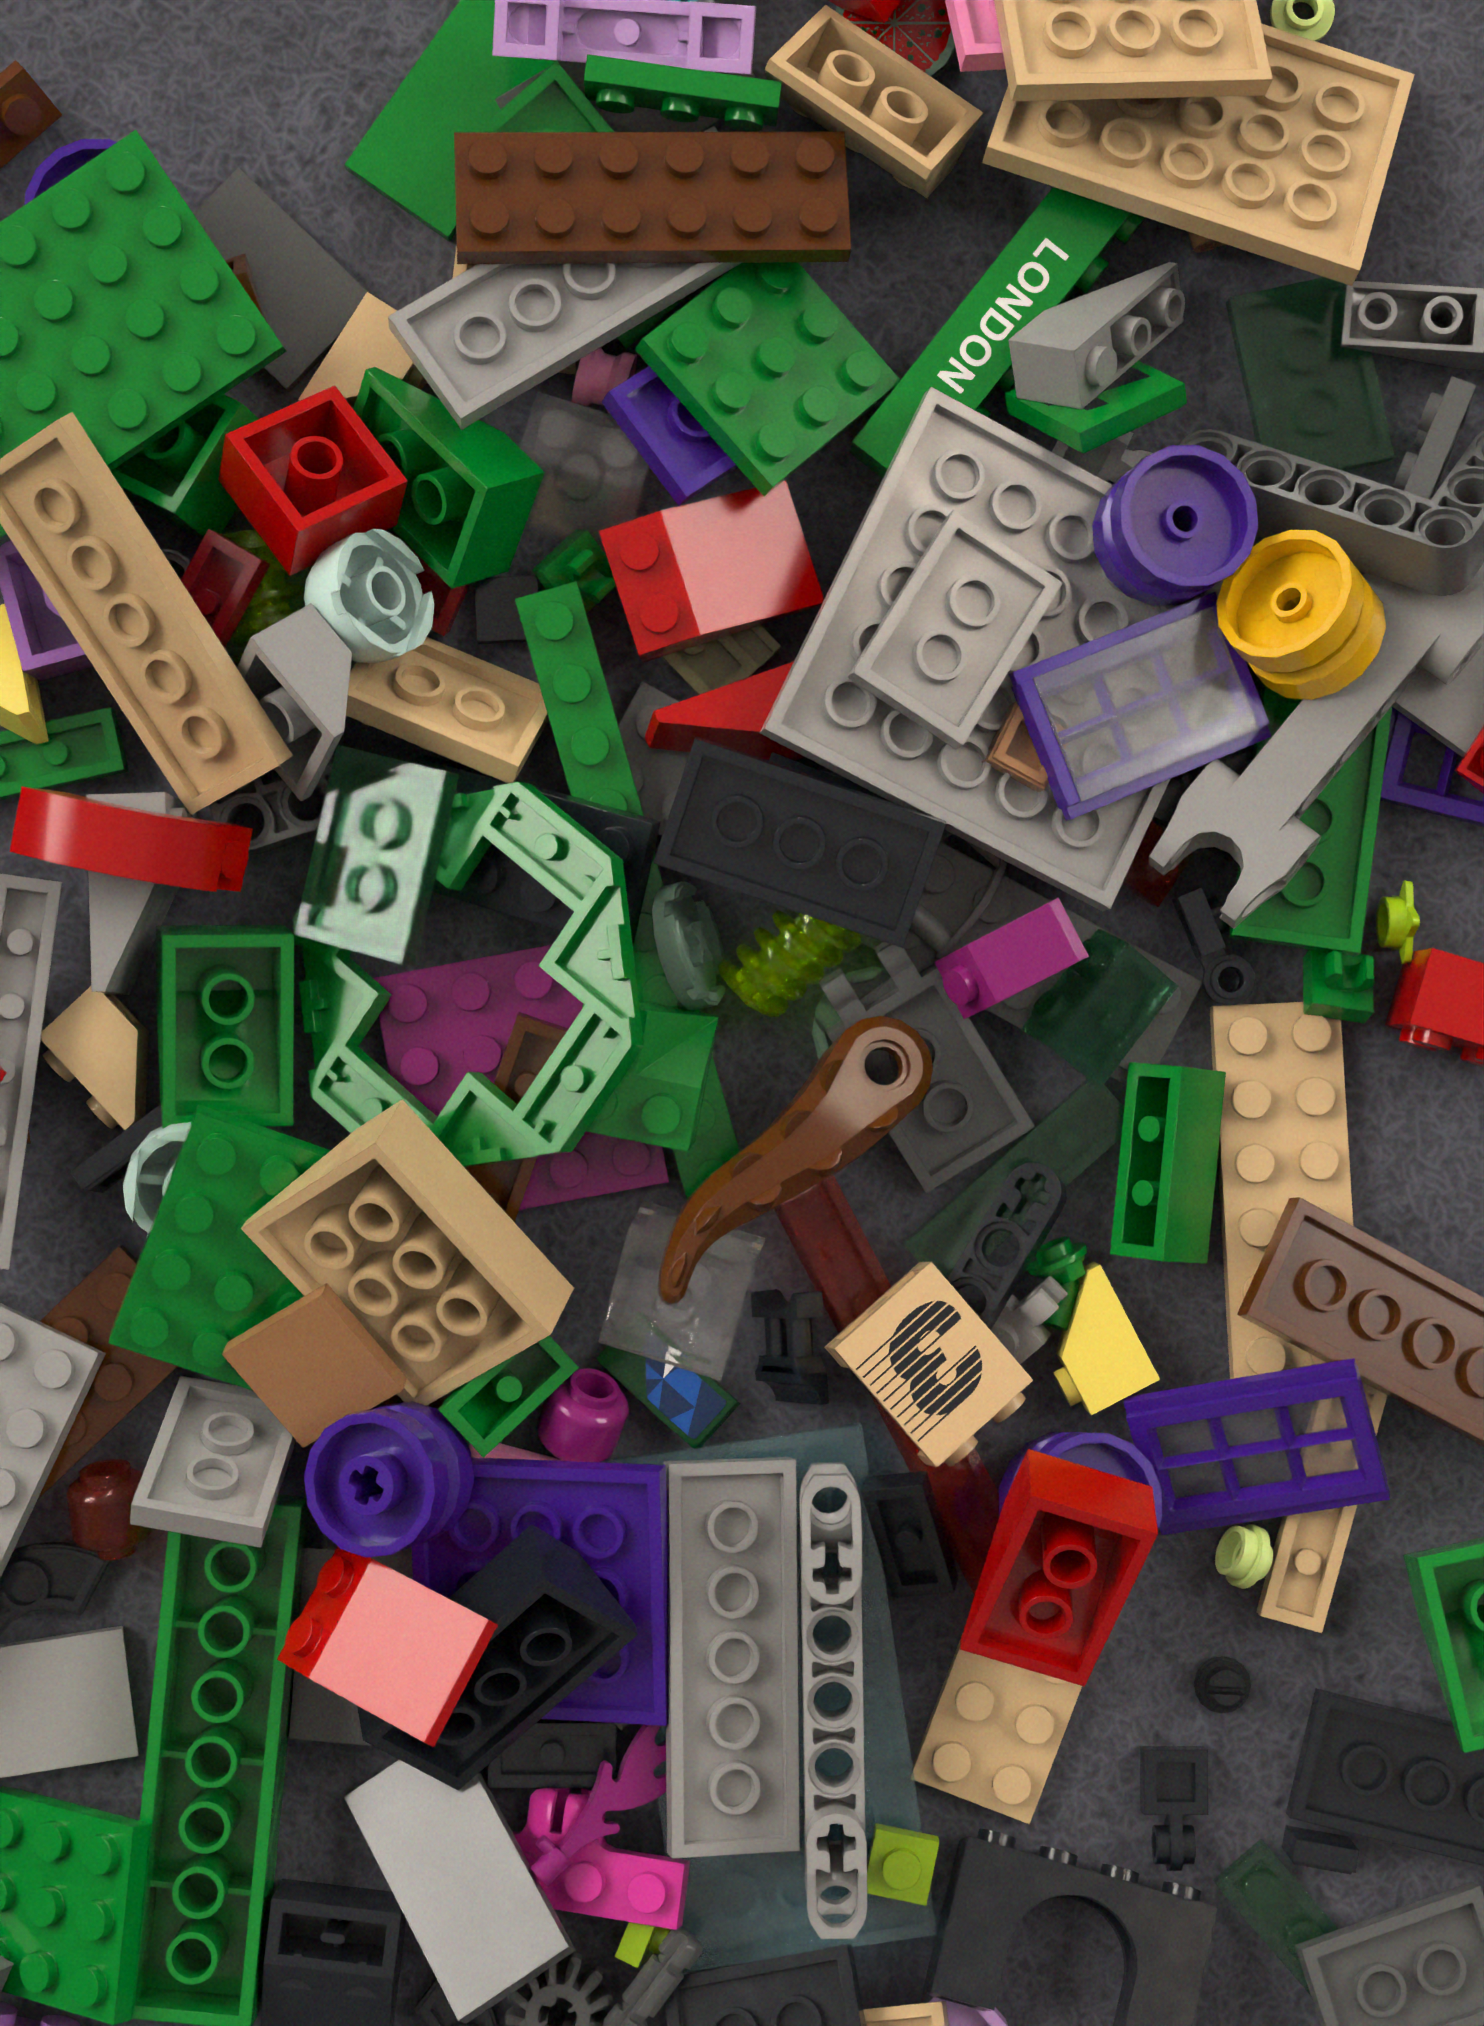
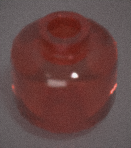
M122 1459L101 1460L84 1466L79 1471L80 1477L76 1478L69 1485L66 1492L74 1543L84 1550L97 1552L98 1557L104 1560H117L132 1555L136 1551V1545L146 1540L155 1529L130 1524L131 1503L143 1472L131 1468L130 1462Z

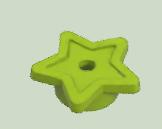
M1406 880L1403 881L1399 896H1383L1380 899L1376 915V933L1379 945L1382 948H1391V951L1399 950L1402 964L1411 963L1413 938L1420 925V917L1414 908L1413 882Z

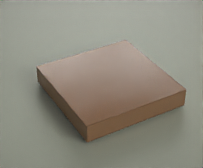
M327 1283L227 1342L222 1353L224 1358L302 1448L316 1441L326 1427L344 1416L370 1410L403 1391L407 1377Z

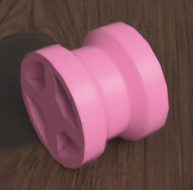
M602 347L581 358L573 387L572 404L584 408L591 403L604 406L601 401L606 394L635 375L637 355L623 352L615 356L604 353Z

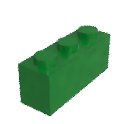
M1129 1062L1110 1254L1165 1262L1207 1264L1226 1072L1183 1066Z

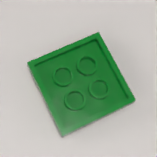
M798 262L741 263L735 266L642 338L635 348V351L764 497L887 396L900 381V378Z
M0 1786V1955L13 1963L2 1992L110 2025H117L132 2019L151 1823L13 1787Z

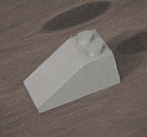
M166 792L86 795L88 798L122 806L198 819L196 813L190 815L180 799ZM88 871L92 992L129 995L156 938V926L162 925L179 887Z

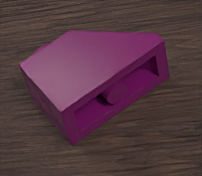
M1058 897L934 963L942 976L945 992L957 1005L963 1019H966L1089 957Z

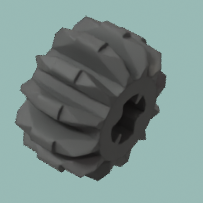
M573 1952L569 1957L567 1968H559L558 1962L507 1996L515 2005L506 2011L505 2023L508 2026H603L604 2018L607 2016V2013L603 2010L613 2004V1991L606 1988H596L603 1977V1971L599 1966L592 1967L583 1975H580L582 1955L578 1952ZM557 1997L569 2001L568 2010H565L561 2019L549 2015L550 2008L556 2003Z

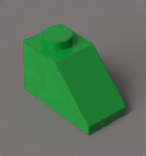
M547 1336L453 1390L438 1410L484 1458L579 1367L550 1336Z

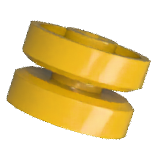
M1288 530L1262 539L1252 547L1250 555L1231 576L1223 580L1216 602L1218 626L1230 645L1244 661L1248 662L1254 673L1267 688L1291 699L1313 700L1339 692L1364 673L1379 653L1386 629L1384 606L1375 591L1338 542L1316 530Z

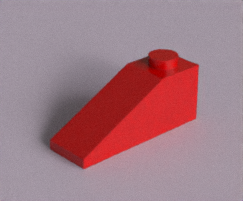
M794 661L654 710L645 734V740L649 748L690 752L694 739L698 736L765 760L770 759L772 752L794 761L804 758L799 753L760 734L763 724Z

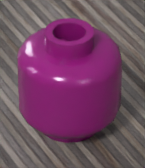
M579 1369L545 1399L537 1421L538 1437L545 1448L558 1459L578 1462H603L610 1458L618 1444L629 1413L628 1401L615 1380L608 1374L595 1369Z

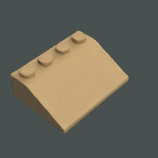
M403 1099L353 1131L246 1220L241 1227L244 1233L304 1296L326 1283L332 1288L407 1377L403 1391L397 1394L404 1402L414 1401L427 1406L551 1335L574 1289Z

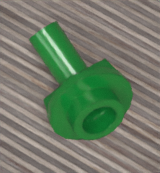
M1069 1236L1059 1237L1042 1244L1035 1255L1036 1259L1031 1262L1027 1269L1030 1275L1042 1280L1052 1276L1068 1293L1058 1303L1059 1308L1043 1322V1324L1062 1331H1067L1079 1292V1278L1086 1274L1083 1261L1088 1251L1086 1243L1072 1244Z

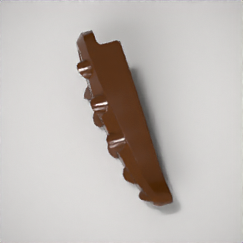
M876 1016L861 1019L841 1033L834 1043L824 1051L807 1080L772 1124L749 1145L706 1178L681 1208L670 1231L659 1270L658 1293L663 1303L675 1305L685 1296L697 1263L714 1242L752 1220L805 1194L851 1165L919 1105L930 1088L933 1065L929 1048L918 1031L902 1020L890 1017ZM871 1051H886L895 1058L898 1065V1075L894 1083L880 1085L870 1080L864 1065L865 1059Z

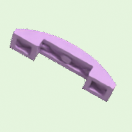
M495 0L492 56L586 63L587 54L709 72L752 75L757 7L666 0Z

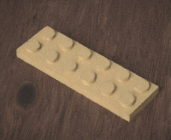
M71 412L56 420L0 458L1 526L189 814L196 813L278 767L292 757L291 751L74 413Z
M1303 1002L1210 1007L1212 1067L1214 1071L1226 1072L1218 1149V1176L1230 1379L1323 1364L1326 1362L1242 1318L1237 1313L1289 1198L1301 1197L1353 1226L1341 1020L1306 1015L1303 1012Z

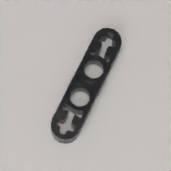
M1037 1162L1025 1163L1015 1168L1007 1177L947 1278L957 1292L966 1286H977L983 1291L986 1297V1308L980 1319L990 1330L1062 1212L1067 1199L1066 1186L1062 1177L1050 1167ZM1043 1176L1047 1178L1044 1189L1047 1193L1051 1194V1197L1045 1206L1035 1202L1025 1215L1024 1219L1036 1224L1032 1233L1029 1234L1021 1225L1002 1218L1007 1208L1019 1215L1027 1202V1196L1020 1192L1022 1185L1026 1180L1036 1184ZM998 1231H1011L1019 1241L1018 1256L1007 1266H994L986 1256L987 1241Z

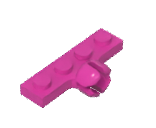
M571 1788L536 1789L530 1795L527 1824L520 1832L512 1831L530 1866L544 1854L536 1846L537 1840L545 1835L557 1847L584 1809L592 1792L591 1790L582 1788L581 1794H572ZM606 1812L602 1816V1821H605ZM603 1836L588 1843L569 1858L571 1864L549 1887L536 1875L555 1910L674 1930L679 1929L683 1925L690 1860L672 1859L667 1856L615 1848L607 1844Z

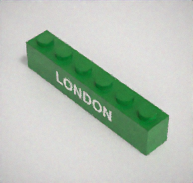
M1053 187L852 441L850 453L881 478H884L924 393L930 387L989 418L992 412L985 408L984 405L996 389L1000 387L1003 391L1008 392L1015 386L1008 340L1044 310L1065 303L1076 288L1087 294L1109 265V262L1101 257L1115 238L1126 244L1142 225L1146 217Z

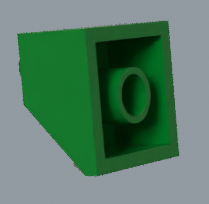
M639 1000L644 1047L586 1131L689 1152L696 1140L719 1016Z

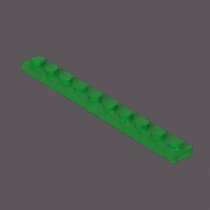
M575 581L516 598V606L571 796L644 816L578 582ZM654 851L633 945L638 997L642 1001L687 1009L677 999L666 979L654 938L652 918L654 895L660 887L664 886L659 865L654 864L656 857ZM713 1055L711 1057L695 1143L689 1152L673 1149L687 1200L706 1178L740 1152Z

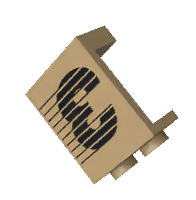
M919 1262L824 1347L841 1367L852 1370L920 1449L917 1453L919 1458L925 1464L934 1467L940 1466L943 1462L951 1467L968 1455L978 1443V1440L973 1435L991 1418L996 1423H1000L1013 1414L1026 1399L1021 1391L1033 1381L932 1262Z

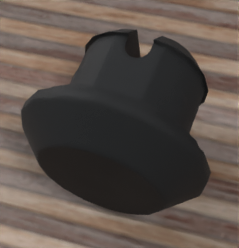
M1227 1656L1212 1657L1202 1663L1196 1672L1194 1679L1195 1695L1200 1703L1210 1711L1221 1714L1233 1712L1240 1708L1249 1697L1251 1689L1250 1675L1244 1665L1235 1658Z

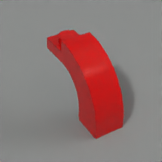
M22 786L9 852L74 868L151 883L216 892L217 889L241 892L244 873L248 863V852L253 828L232 823L163 814L66 792Z

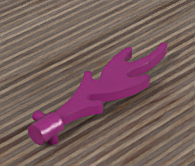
M642 1725L622 1759L617 1778L612 1779V1765L608 1761L604 1760L600 1763L596 1781L584 1809L557 1847L545 1835L537 1840L536 1846L544 1854L530 1869L548 1887L571 1864L569 1858L578 1850L600 1837L619 1832L620 1827L614 1821H602V1816L605 1812L636 1808L655 1800L666 1792V1773L654 1776L653 1773L654 1769L666 1760V1740L655 1744V1737L661 1726Z

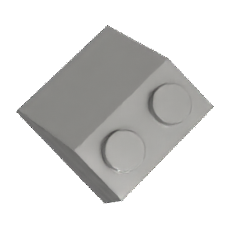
M312 604L303 607L250 637L237 666L240 674L293 755L274 769L300 801L311 796L344 733L352 660L350 649Z

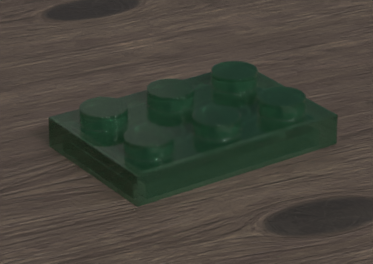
M1322 277L1229 297L1226 302V308L1256 443L1342 471L1390 462L1395 457L1372 352L1341 347L1346 284Z
M337 745L294 935L401 965L415 966L459 774Z

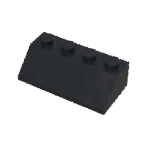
M531 1524L448 1598L498 1624L435 1746L432 1747L357 1706L362 1739L448 1786L460 1790L638 1635L636 1624L578 1551Z

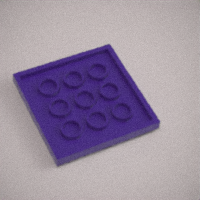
M472 1457L474 1484L469 1505L452 1529L432 1541L412 1546L413 1580L449 1598L531 1524L580 1553L636 1624L638 1635L541 1719L667 1726L668 1518L666 1465Z

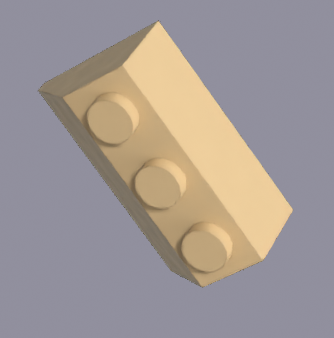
M827 5L818 11L769 59L765 67L767 80L782 82L780 98L786 101L795 112L809 117L829 132L845 131L846 147L863 154L891 173L900 184L914 189L925 198H928L952 171L983 115L982 111Z

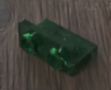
M1098 929L1091 938L1082 942L1089 957L1069 966L1052 989L1046 991L1037 999L1032 1008L1031 1016L1024 1024L1022 1030L1032 1039L1050 1049L1087 1081L1101 1089L1178 988V985L1128 942L1102 929Z

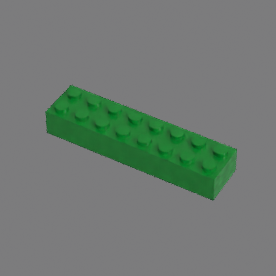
M278 1495L261 1548L168 1531L140 1821L151 1824L132 2019L202 2026H253L262 2008L264 1957L271 1899L274 1890L294 1669L277 1660L285 1645L286 1635L290 1626L299 1617L304 1552L308 1542L310 1510L307 1506L306 1497Z

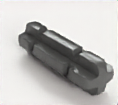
M684 1928L672 1929L659 1945L661 1954L658 1956L652 1954L622 1994L624 2002L621 2005L616 2003L604 2018L603 2026H647L645 2019L648 2016L654 2018L684 1978L682 1970L685 1967L690 1970L702 1954L703 1946L701 1942Z

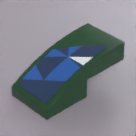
M639 1311L596 1358L650 1411L697 1451L741 1404L697 1361L690 1358L656 1324Z

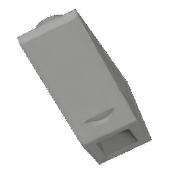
M1165 263L1044 310L1012 336L1008 341L1017 398L1076 409H1083L1184 321L1185 298L1180 290L1177 263Z
M1354 281L1352 286L1346 284L1341 347L1452 368L1484 370V288Z

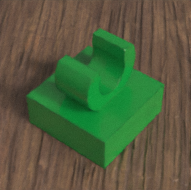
M575 529L532 569L546 590L577 581L586 613L616 587L606 554L586 529Z
M1308 950L1303 957L1304 1014L1365 1023L1374 1013V957L1364 954L1357 956L1343 955L1342 951L1336 950L1330 953Z

